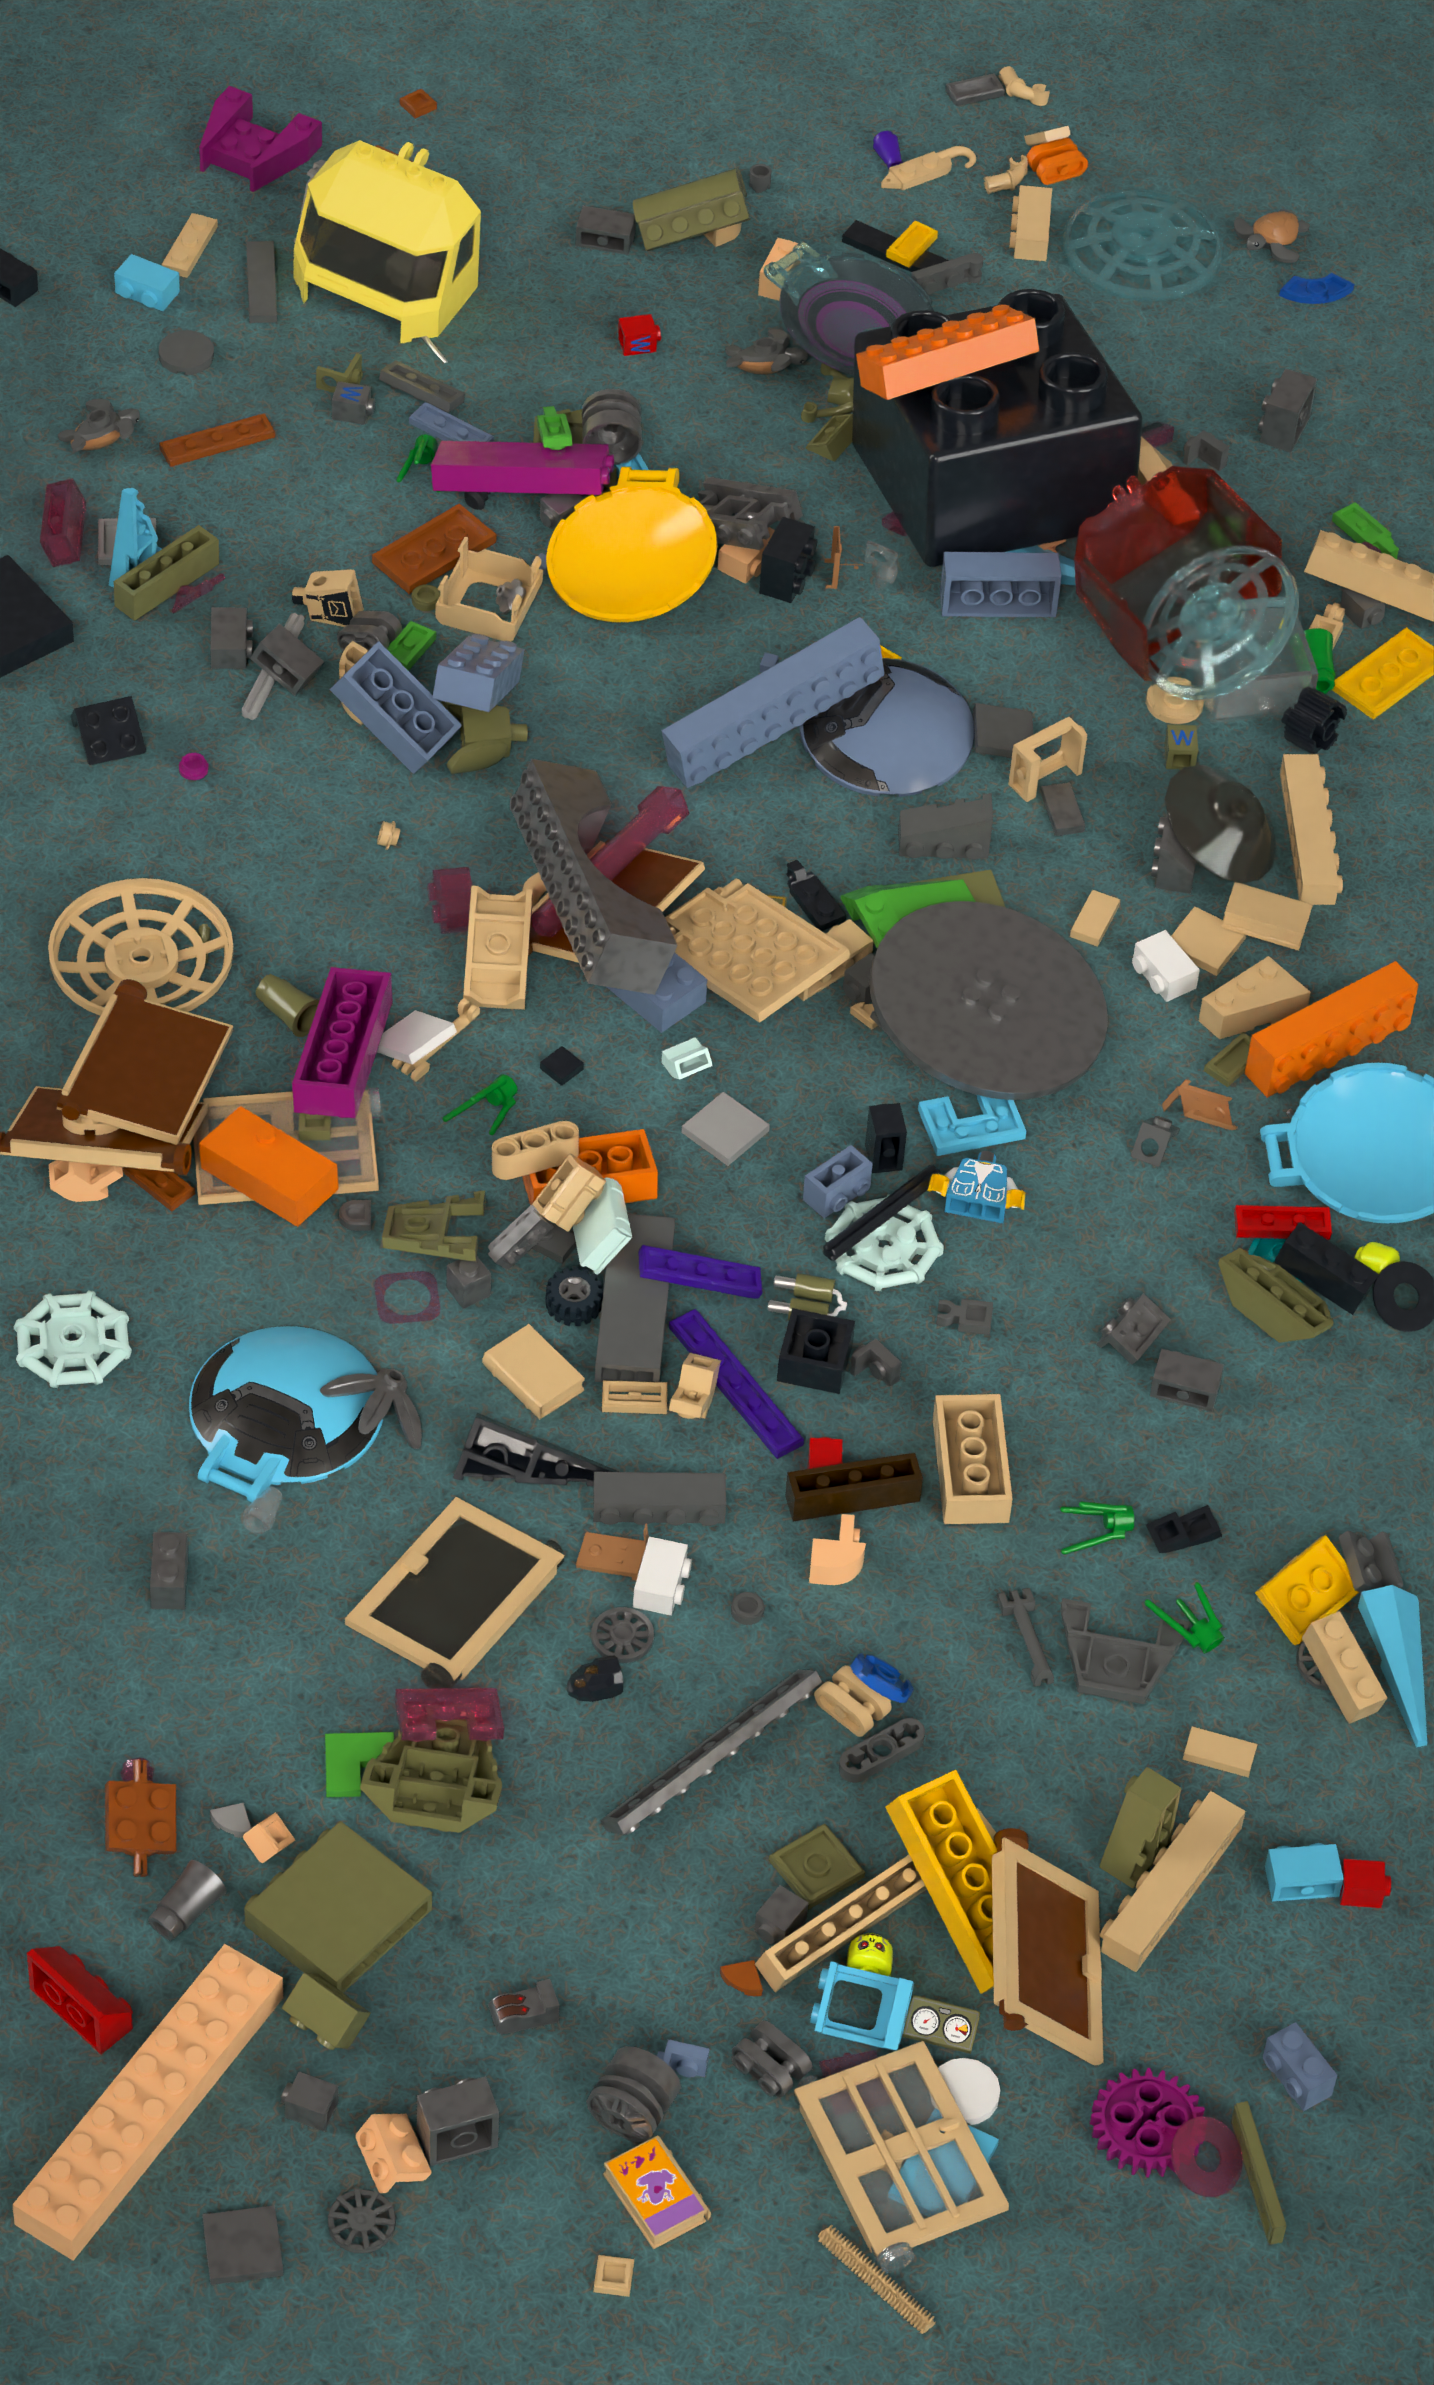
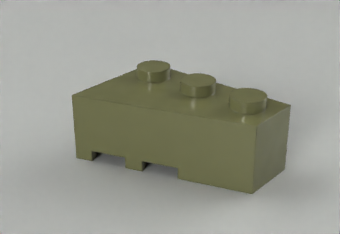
M1148 1767L1143 1770L1139 1777L1136 1775L1132 1776L1124 1789L1126 1796L1099 1868L1131 1888L1136 1886L1144 1871L1150 1869L1161 1848H1167L1170 1844L1181 1793V1787Z

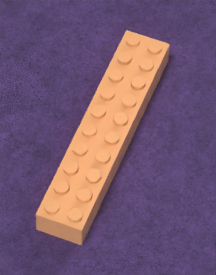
M224 1944L13 2203L14 2224L74 2261L282 2001L283 1977Z

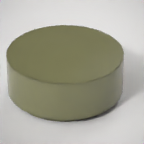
M432 585L416 587L412 591L413 606L421 611L436 609L440 591Z

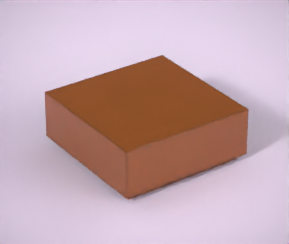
M422 89L400 98V105L415 119L437 109V102Z

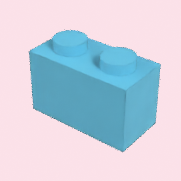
M133 254L114 273L115 293L120 294L124 298H130L143 303L149 308L153 307L164 311L180 292L179 272Z
M1315 1843L1303 1847L1279 1846L1268 1850L1265 1870L1272 1902L1340 1896L1344 1878L1336 1844L1324 1845L1322 1843Z

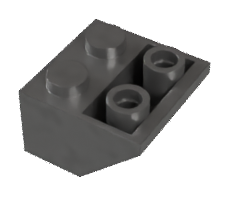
M1168 805L1166 817H1160L1158 835H1162V838H1156L1153 855L1159 857V859L1153 860L1151 876L1157 877L1155 888L1191 894L1199 853L1201 830L1177 808Z

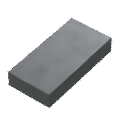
M995 73L946 84V92L955 106L1004 96L1005 89Z
M1063 783L1041 786V796L1055 836L1084 832L1085 823L1071 784Z

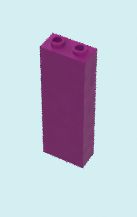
M441 441L431 463L433 491L601 495L605 484H609L610 472L614 471V455H609V444H572V446H565L561 450L544 448L543 443Z

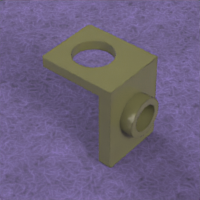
M355 354L344 373L318 366L316 369V388L332 393L335 392L336 386L327 385L323 380L324 376L332 377L336 383L339 381L359 385L363 376L362 354Z

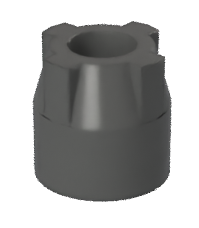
M755 164L750 168L749 186L756 193L770 189L771 168L765 164Z

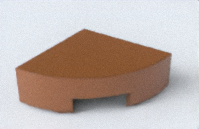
M754 1960L720 1966V1975L728 1986L731 1985L733 1988L744 1992V1995L762 1996L763 1989Z

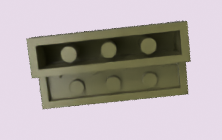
M734 168L633 200L636 223L639 224L646 251L751 220L745 200L747 193L741 171L738 168Z

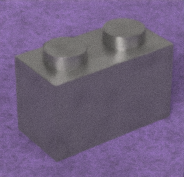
M583 205L576 226L575 246L629 255L636 230L635 215Z
M211 607V669H246V658L252 656V640H247V637H253V621L247 619V608Z
M280 623L259 643L250 657L252 661L294 696L316 675L324 663L315 652L310 650Z
M1161 1349L1153 1376L1150 1397L1213 1412L1224 1364L1210 1359L1185 1355L1177 1351Z
M154 1532L150 1579L151 1609L185 1610L188 1564L187 1533Z

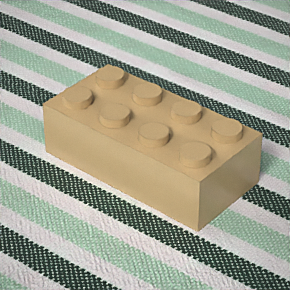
M1000 1394L936 1395L933 1427L944 1524L1009 1523L1013 1499Z

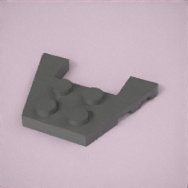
M1062 1598L1060 1611L1077 1692L1145 1704L1185 1638L1161 1618L1156 1644L1087 1632L1092 1603ZM1173 1618L1189 1631L1190 1621Z

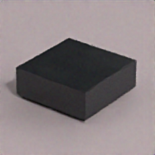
M561 1046L540 1062V1069L562 1086L584 1070V1063Z

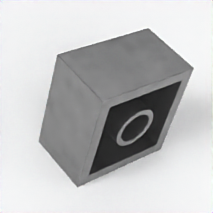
M1286 368L1280 378H1275L1271 388V395L1265 396L1261 408L1265 415L1262 416L1258 426V431L1262 432L1260 443L1290 453L1292 452L1310 419L1317 378Z
M486 2076L477 2079L467 2078L456 2085L442 2089L431 2088L423 2094L417 2095V2133L429 2166L498 2147L499 2111Z

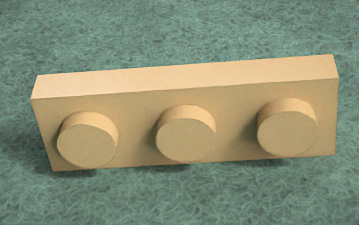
M192 213L163 261L162 266L179 272V276L188 278L218 227L217 219Z

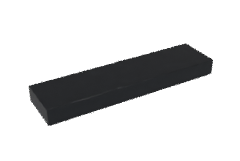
M857 220L842 235L843 243L910 272L949 261L929 251H925L908 268L886 257L887 249L898 238Z

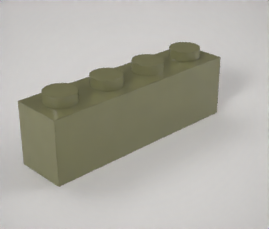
M200 525L176 539L113 581L115 607L132 620H137L219 565V539Z

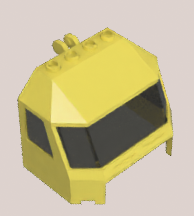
M359 140L335 150L308 183L294 245L293 277L301 291L302 301L305 303L308 299V282L401 321L400 344L412 342L413 338L424 336L428 338L438 337L478 287L481 211L457 180L424 167L430 154L429 150L421 149L417 153L414 162H411L409 158L414 151L412 143L406 142L397 156Z

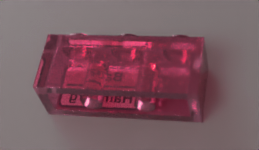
M73 478L47 484L40 544L53 567L80 561L86 501Z

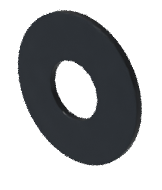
M1401 1261L1388 1265L1379 1273L1373 1285V1302L1377 1313L1386 1324L1399 1331L1412 1332L1426 1327L1434 1319L1433 1277L1423 1267L1412 1262ZM1407 1283L1417 1290L1419 1300L1414 1309L1404 1310L1396 1304L1394 1291L1399 1284Z

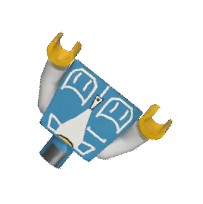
M989 1151L980 1152L977 1160L971 1158L963 1159L959 1167L952 1168L945 1175L932 1174L928 1187L929 1192L936 1191L941 1196H946L945 1212L1003 1223L1005 1209L1019 1207L1021 1210H1024L1026 1193L1017 1188L1012 1178L1007 1177V1167L997 1164L995 1154Z

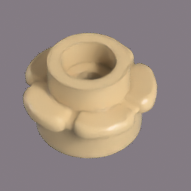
M392 821V823L382 822L377 844L385 846V850H388L390 845L396 846L400 829L395 828V821Z

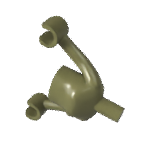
M828 354L829 356H831V357L834 359V362H835V360L837 361L836 357H834L833 355ZM822 363L820 367L821 373L834 377L829 388L827 402L840 406L817 410V405L814 402L808 401L801 412L802 421L811 423L816 418L852 412L854 378H848L838 370Z

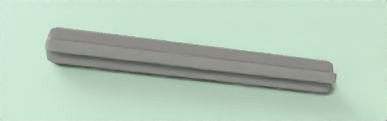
M292 613L284 626L296 638H298L305 624L304 616ZM263 669L242 707V716L250 720L257 718L276 681Z

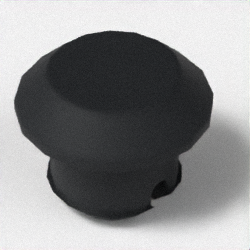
M464 492L465 502L475 510H482L485 507V501L488 500V492Z

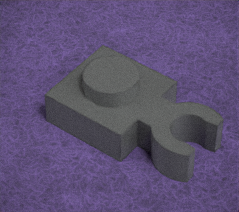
M962 1299L961 1306H958L949 1300H939L938 1311L948 1314L937 1313V1325L947 1327L952 1324H959V1332L990 1335L993 1302Z

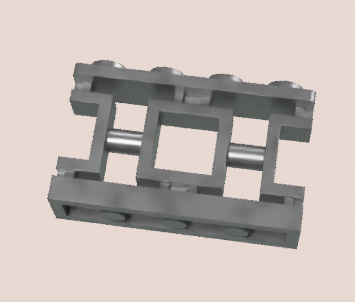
M709 477L703 482L705 491L701 490L698 492L700 503L707 510V514L714 524L717 543L760 550L764 547L762 539L767 540L770 537L768 527L775 521H781L782 517L797 521L803 516L797 492L794 490Z

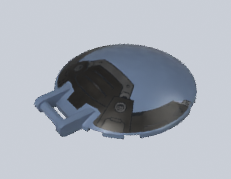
M882 658L883 677L875 683L856 691L851 697L844 698L832 705L825 712H820L806 720L805 723L800 725L799 735L805 752H809L815 760V766L825 776L845 788L873 796L898 794V797L920 794L922 790L935 785L941 786L962 769L969 758L973 746V717L967 702L960 692L941 675L909 661Z

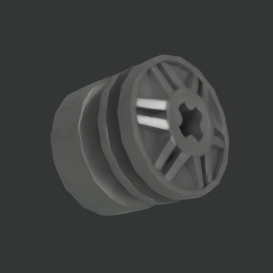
M605 389L589 396L582 405L583 444H609V455H614V465L627 463L635 458L642 445L641 407L638 400L630 393L620 389Z
M625 2046L617 2050L604 2072L605 2076L599 2079L586 2102L588 2110L594 2119L605 2129L629 2141L645 2142L652 2137L663 2118V2112L669 2109L680 2091V2079L674 2070L659 2057L637 2047Z

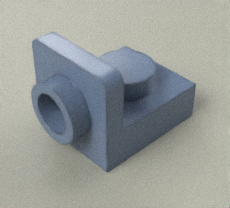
M668 2039L665 2052L658 2051L657 2057L682 2076L695 2077L697 2075L705 2077L710 2049Z

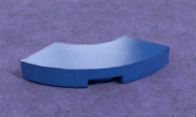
M1333 273L1319 279H1304L1293 276L1280 289L1279 296L1299 303H1328L1350 294L1354 290L1355 284Z

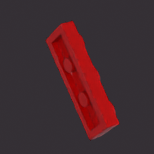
M1235 1206L1236 1238L1287 1239L1298 1223L1301 1222L1326 1240L1331 1239L1330 1207Z

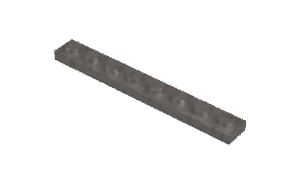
M798 1669L600 1821L605 1830L622 1835L635 1831L639 1828L640 1821L648 1815L660 1812L665 1807L664 1803L673 1796L686 1792L690 1788L689 1784L696 1778L708 1775L715 1769L714 1765L717 1762L736 1754L743 1742L764 1732L763 1727L771 1721L784 1717L789 1712L788 1708L809 1698L813 1694L812 1690L822 1683L817 1671Z

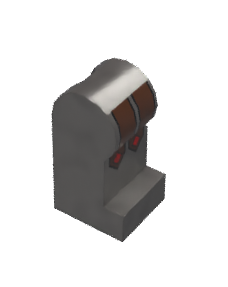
M550 1979L539 1981L535 1988L519 1991L516 1994L506 1993L499 1995L488 2004L495 2028L500 2034H508L559 2022V2002Z

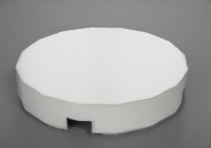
M968 2058L952 2059L939 2066L938 2069L966 2123L975 2125L990 2118L997 2109L1000 2096L998 2078L990 2067L978 2060ZM930 2094V2100H931V2105H932V2107H933L935 2110L939 2111L938 2108H937V2106H936V2104H935V2102H934V2100H933V2098H932V2096H931V2094Z

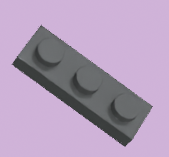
M397 360L380 370L379 380L389 384L394 389H400L412 395L415 399L423 400L448 413L464 403V392Z

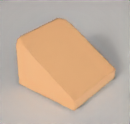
M276 1812L243 1835L244 1841L261 1863L266 1862L295 1841V1838Z

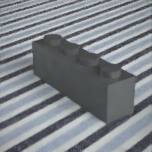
M594 1472L593 1522H602L607 1525H613L618 1522H635L638 1525L668 1523L674 1526L684 1523H701L705 1526H713L717 1523L725 1524V1473Z

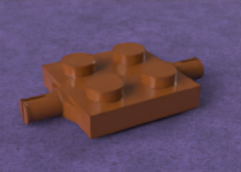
M147 1760L133 1761V1780L128 1782L108 1781L105 1784V1851L123 1852L133 1856L134 1877L139 1875L140 1877L148 1876L147 1857L155 1854H174L176 1852V1784H159L148 1781Z

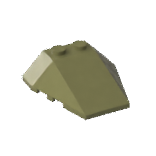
M418 1710L398 1731V1737L392 1743L387 1742L383 1746L382 1753L377 1759L372 1758L367 1763L360 1789L391 1822L407 1826L438 1829L443 1832L460 1833L497 1810L502 1792V1781L498 1777L496 1759L493 1758L492 1743L486 1720Z

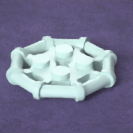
M885 1198L858 1203L850 1201L847 1203L845 1210L833 1227L826 1231V1242H829L846 1229L852 1220L855 1222ZM907 1205L897 1214L912 1220L911 1222L906 1223L891 1217L852 1247L855 1255L850 1257L845 1252L836 1259V1270L841 1275L847 1274L875 1287V1291L913 1282L920 1284L925 1280L924 1275L936 1258L943 1254L944 1245L939 1242L931 1221L932 1215L927 1210L920 1211ZM920 1229L926 1242H917L916 1232ZM887 1240L892 1246L885 1245L883 1248L879 1247V1241ZM916 1254L923 1255L917 1265L911 1263ZM859 1265H863V1266H865V1267H867V1268H869V1269L875 1271L876 1274L873 1273V1272H871V1271H868V1270H866V1269H864V1268H862V1267H860ZM897 1268V1271H904L885 1275V1273L889 1272V1269Z
M88 1290L87 1293L56 1296H52L51 1293L43 1296V1300L25 1317L17 1319L15 1322L14 1330L17 1332L18 1343L16 1361L20 1367L28 1368L49 1382L50 1387L58 1388L59 1385L103 1383V1378L123 1359H128L132 1353L128 1342L127 1323L129 1317L125 1311H118L97 1297L94 1291ZM94 1309L104 1317L100 1318L97 1316V1319L91 1316V1310ZM48 1312L51 1313V1319L45 1323V1320L42 1323L38 1322ZM114 1329L115 1340L106 1339L105 1330ZM72 1333L76 1334V1337L79 1338L75 1341L67 1340L69 1334ZM30 1335L40 1336V1344L31 1346ZM103 1352L110 1353V1355L97 1366L96 1361L100 1358V1354ZM45 1356L54 1365L53 1369L38 1359ZM65 1367H86V1370L64 1372Z

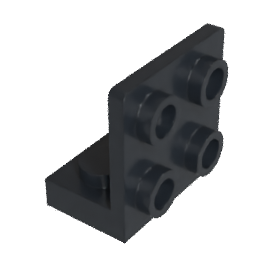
M132 696L74 708L70 717L73 727L78 726L89 765L123 759L146 752Z

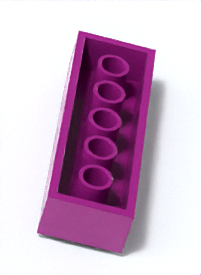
M330 968L292 1082L294 1113L356 1118L393 1002L391 973Z

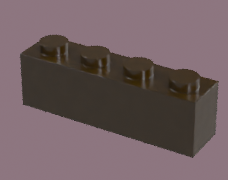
M908 1453L787 1472L785 1497L792 1521L794 1522L920 1502L923 1477L916 1454Z

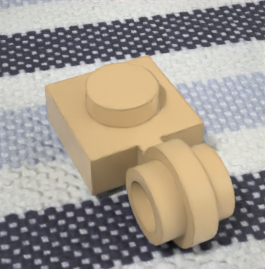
M1338 603L1328 604L1324 615L1316 614L1309 628H1321L1329 631L1333 636V649L1343 630L1342 620L1345 609L1341 608V604Z

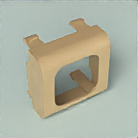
M464 537L458 548L460 558L449 579L448 575H445L438 587L440 597L436 603V619L439 623L446 626L511 642L514 640L543 582V570L539 569L542 561L539 556H536L530 567L523 559L484 549L480 552L468 550V537ZM514 579H518L526 590L523 599L517 594L512 603L511 622L503 621L496 613L460 604L468 587L477 582L499 587L505 582L511 583Z

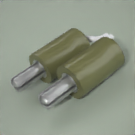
M801 1273L797 1274L796 1279L776 1275L773 1282L774 1286L794 1290L793 1296L832 1303L833 1294H835L841 1306H838L832 1314H829L830 1304L792 1298L790 1303L770 1300L768 1311L788 1314V1321L792 1308L836 1317L839 1311L846 1310L847 1302L842 1301L841 1293L835 1290L836 1280Z

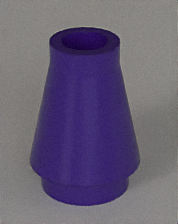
M891 131L878 133L873 139V149L886 164L888 170L890 167L903 163L898 137Z

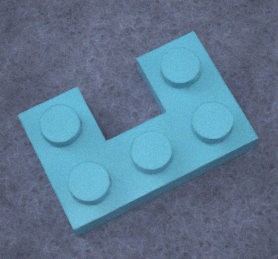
M977 1095L983 1115L957 1119L948 1096L921 1101L918 1105V1111L936 1156L1025 1139L1026 1129L1014 1100L995 1099Z

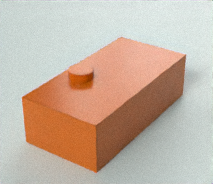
M239 1106L199 1142L202 1169L297 1227L339 1189L336 1163L242 1106Z
M644 1129L579 1138L578 1158L598 1170L603 1178L607 1177L616 1180L622 1186L625 1203L657 1199L658 1170ZM560 1166L522 1176L530 1205H533V1202Z

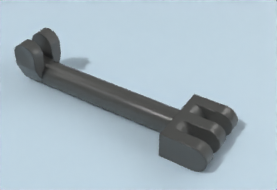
M1030 1588L1022 1589L1023 1599H1020L1017 1590L1009 1591L1011 1600L1009 1602L1004 1592L997 1593L996 1597L1002 1616L1014 1614L1034 1664L1031 1670L1033 1686H1041L1042 1679H1045L1046 1684H1053L1054 1675L1028 1615L1029 1611H1035V1600Z

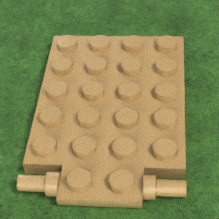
M737 878L723 888L718 887L715 890L706 888L665 917L678 945L675 953L708 979L707 988L759 1023L850 958L847 947L747 883L743 886L742 882Z

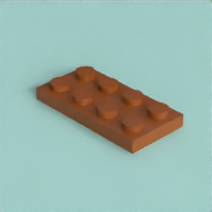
M457 504L372 554V563L408 594H411L416 587L428 584L456 566L460 558L458 548L464 537H468V550L480 552L496 543L497 534L461 504Z

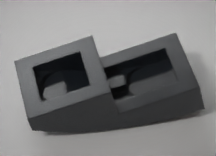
M1208 1505L1181 1517H1178L1175 1511L1146 1524L1159 1553L1184 1549L1222 1537L1221 1530Z

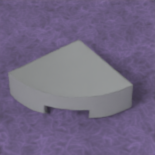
M244 1803L210 1810L213 1824L218 1829L221 1828L228 1833L234 1834V1837L243 1838V1835L251 1829Z

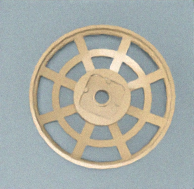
M147 878L125 879L107 883L78 897L65 908L56 920L50 934L48 946L50 968L59 987L73 1002L97 1015L102 1014L103 1006L107 1004L111 994H114L119 983L126 979H132L141 983L147 991L146 1000L162 1005L177 1000L190 990L202 992V994L189 1002L174 1007L186 1012L192 1011L205 1003L222 986L231 969L234 953L232 932L228 922L221 911L208 898L178 883ZM133 894L162 895L182 902L173 915L157 910H136ZM121 896L124 912L109 916L93 927L79 917L84 911L94 905ZM193 907L211 920L218 930L220 937L203 943L196 930L184 921ZM138 920H154L166 923V925L159 931L153 928L140 927ZM123 922L127 924L128 930L120 932L112 939L102 934L112 926ZM70 925L84 935L78 948L77 962L59 961L58 959L61 940ZM177 930H180L189 938L193 947L178 950L171 937ZM93 942L105 949V962H86L87 953ZM224 948L223 968L215 982L200 981L205 969L206 954ZM138 956H145L149 958L148 960L143 962L134 960ZM197 957L196 967L191 977L176 973L180 961ZM61 972L80 973L86 986L97 997L88 1001L77 994L66 984ZM89 973H107L114 983L106 990H103L94 982ZM167 982L181 986L175 992L157 998L155 988Z

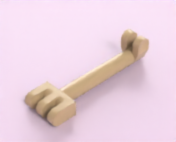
M463 998L458 1004L459 1017L452 1022L457 1031L455 1035L413 1065L394 1058L392 1066L399 1069L403 1065L401 1072L405 1075L412 1072L411 1079L417 1082L429 1071L430 1064L426 1061L480 1014V1008L474 1004L471 1006V1002Z

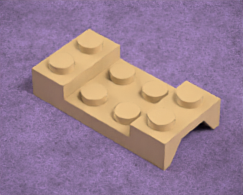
M471 886L463 998L469 1000L471 1006L474 1004L477 1007L525 1010L533 889H525L512 896L489 894L478 886Z

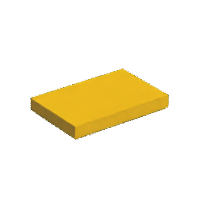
M1326 1535L1318 1538L1255 1592L1293 1645H1298L1303 1641L1302 1636L1312 1622L1336 1613L1359 1593L1354 1590L1345 1560Z

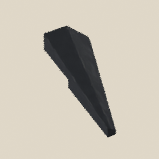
M477 1413L453 1478L463 1480L464 1476L482 1477L483 1481L493 1482L494 1478L515 1479L516 1483L567 1485L568 1481L586 1482L587 1486H593L594 1472L619 1471Z

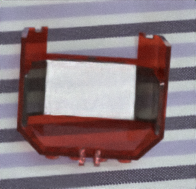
M1171 466L1167 470L1155 474L1150 481L1143 485L1133 475L1127 479V487L1130 491L1128 495L1123 487L1120 485L1115 486L1112 492L1115 502L1110 503L1105 510L1096 516L1087 518L1079 527L1074 558L1076 594L1081 598L1119 655L1144 681L1167 677L1150 657L1236 600L1260 621L1266 613L1262 609L1269 598L1275 600L1282 590V539L1213 469Z

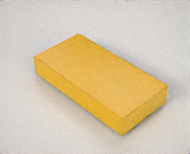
M915 220L887 249L886 257L909 268L938 238V231Z

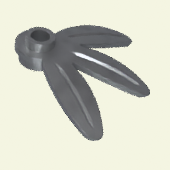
M381 1369L377 1376L372 1374L346 1375L332 1380L320 1389V1392L325 1397L348 1396L374 1391L361 1413L358 1426L359 1432L368 1434L387 1414L393 1402L408 1444L414 1449L421 1447L422 1431L420 1419L412 1401L405 1393L407 1382L398 1370Z

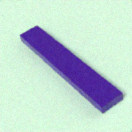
M696 1309L669 1322V1329L689 1353L721 1360L716 1386L776 1459L804 1445L803 1437Z

